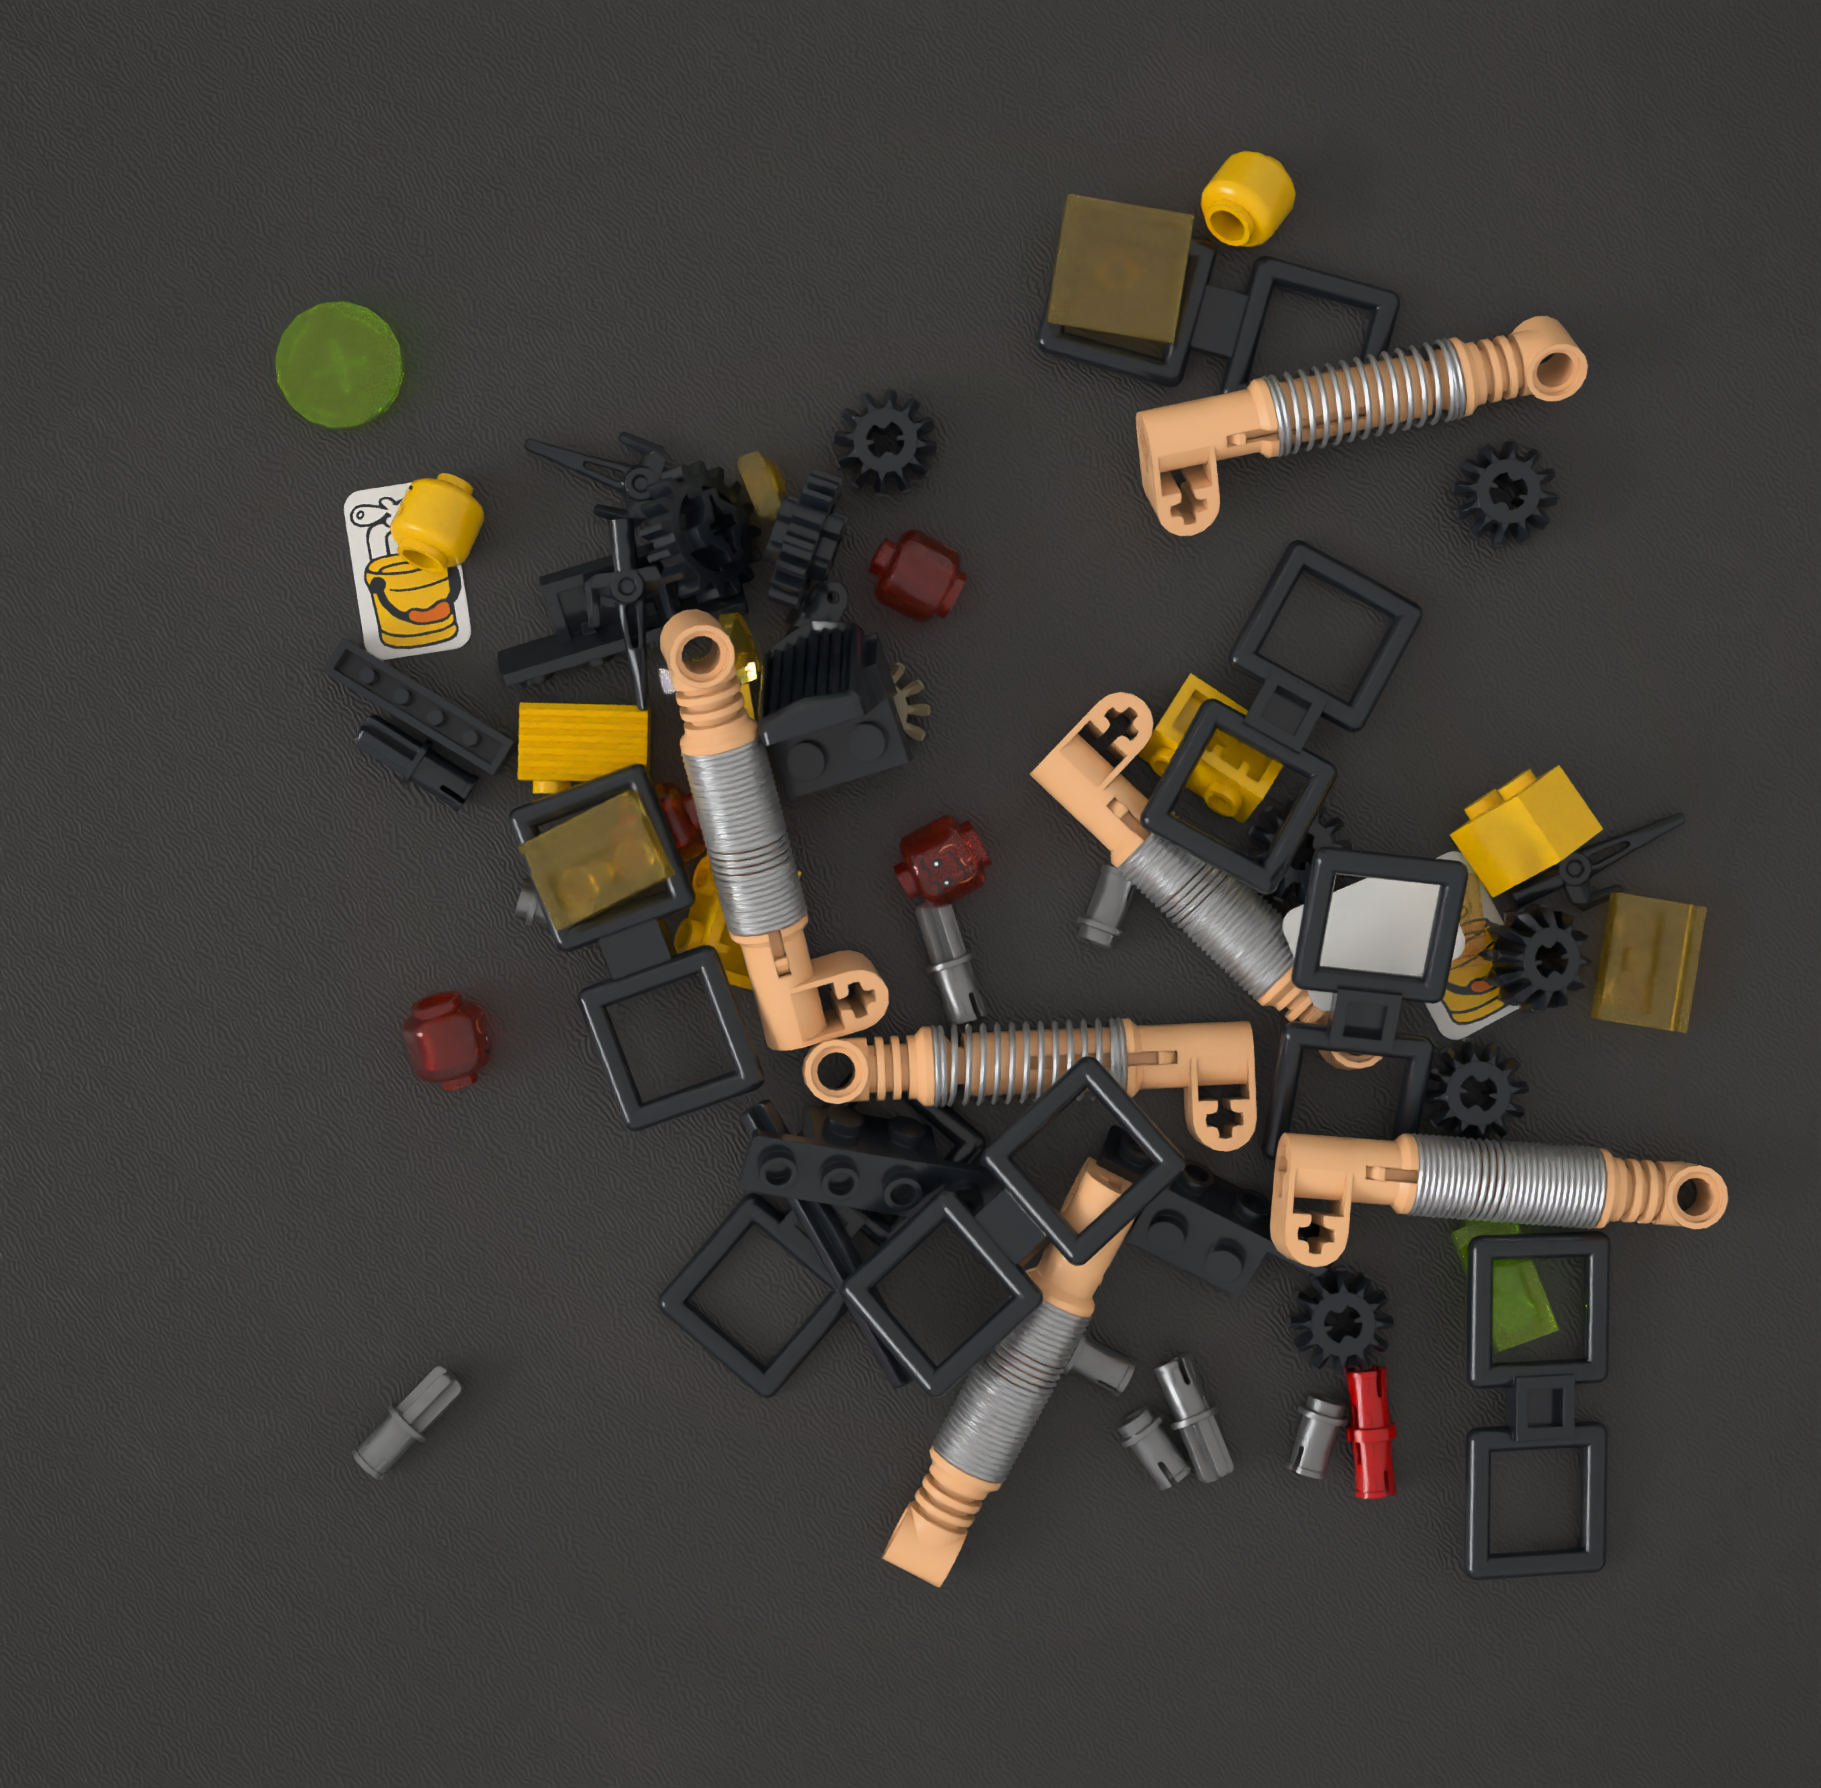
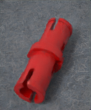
M1372 1365L1366 1371H1363L1359 1366H1356V1368L1350 1367L1346 1377L1350 1400L1351 1424L1346 1425L1345 1430L1346 1440L1352 1442L1354 1454L1355 1495L1363 1499L1386 1498L1387 1495L1394 1496L1397 1494L1393 1471L1392 1439L1397 1437V1428L1395 1422H1390L1387 1395V1367L1384 1365Z

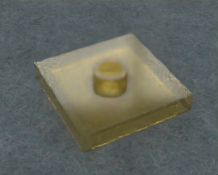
M1067 194L1045 323L1167 344L1174 343L1194 215Z

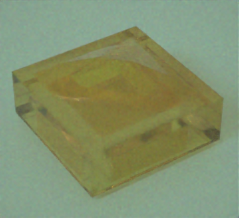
M759 450L738 458L739 462L736 464L759 520H763L766 523L776 519L780 506L786 497V482L782 472L772 462L763 458Z

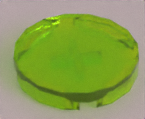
M346 301L319 303L299 314L282 334L275 356L277 383L288 404L311 423L333 430L352 429L351 427H359L381 417L397 398L404 376L401 347L391 327L369 308Z

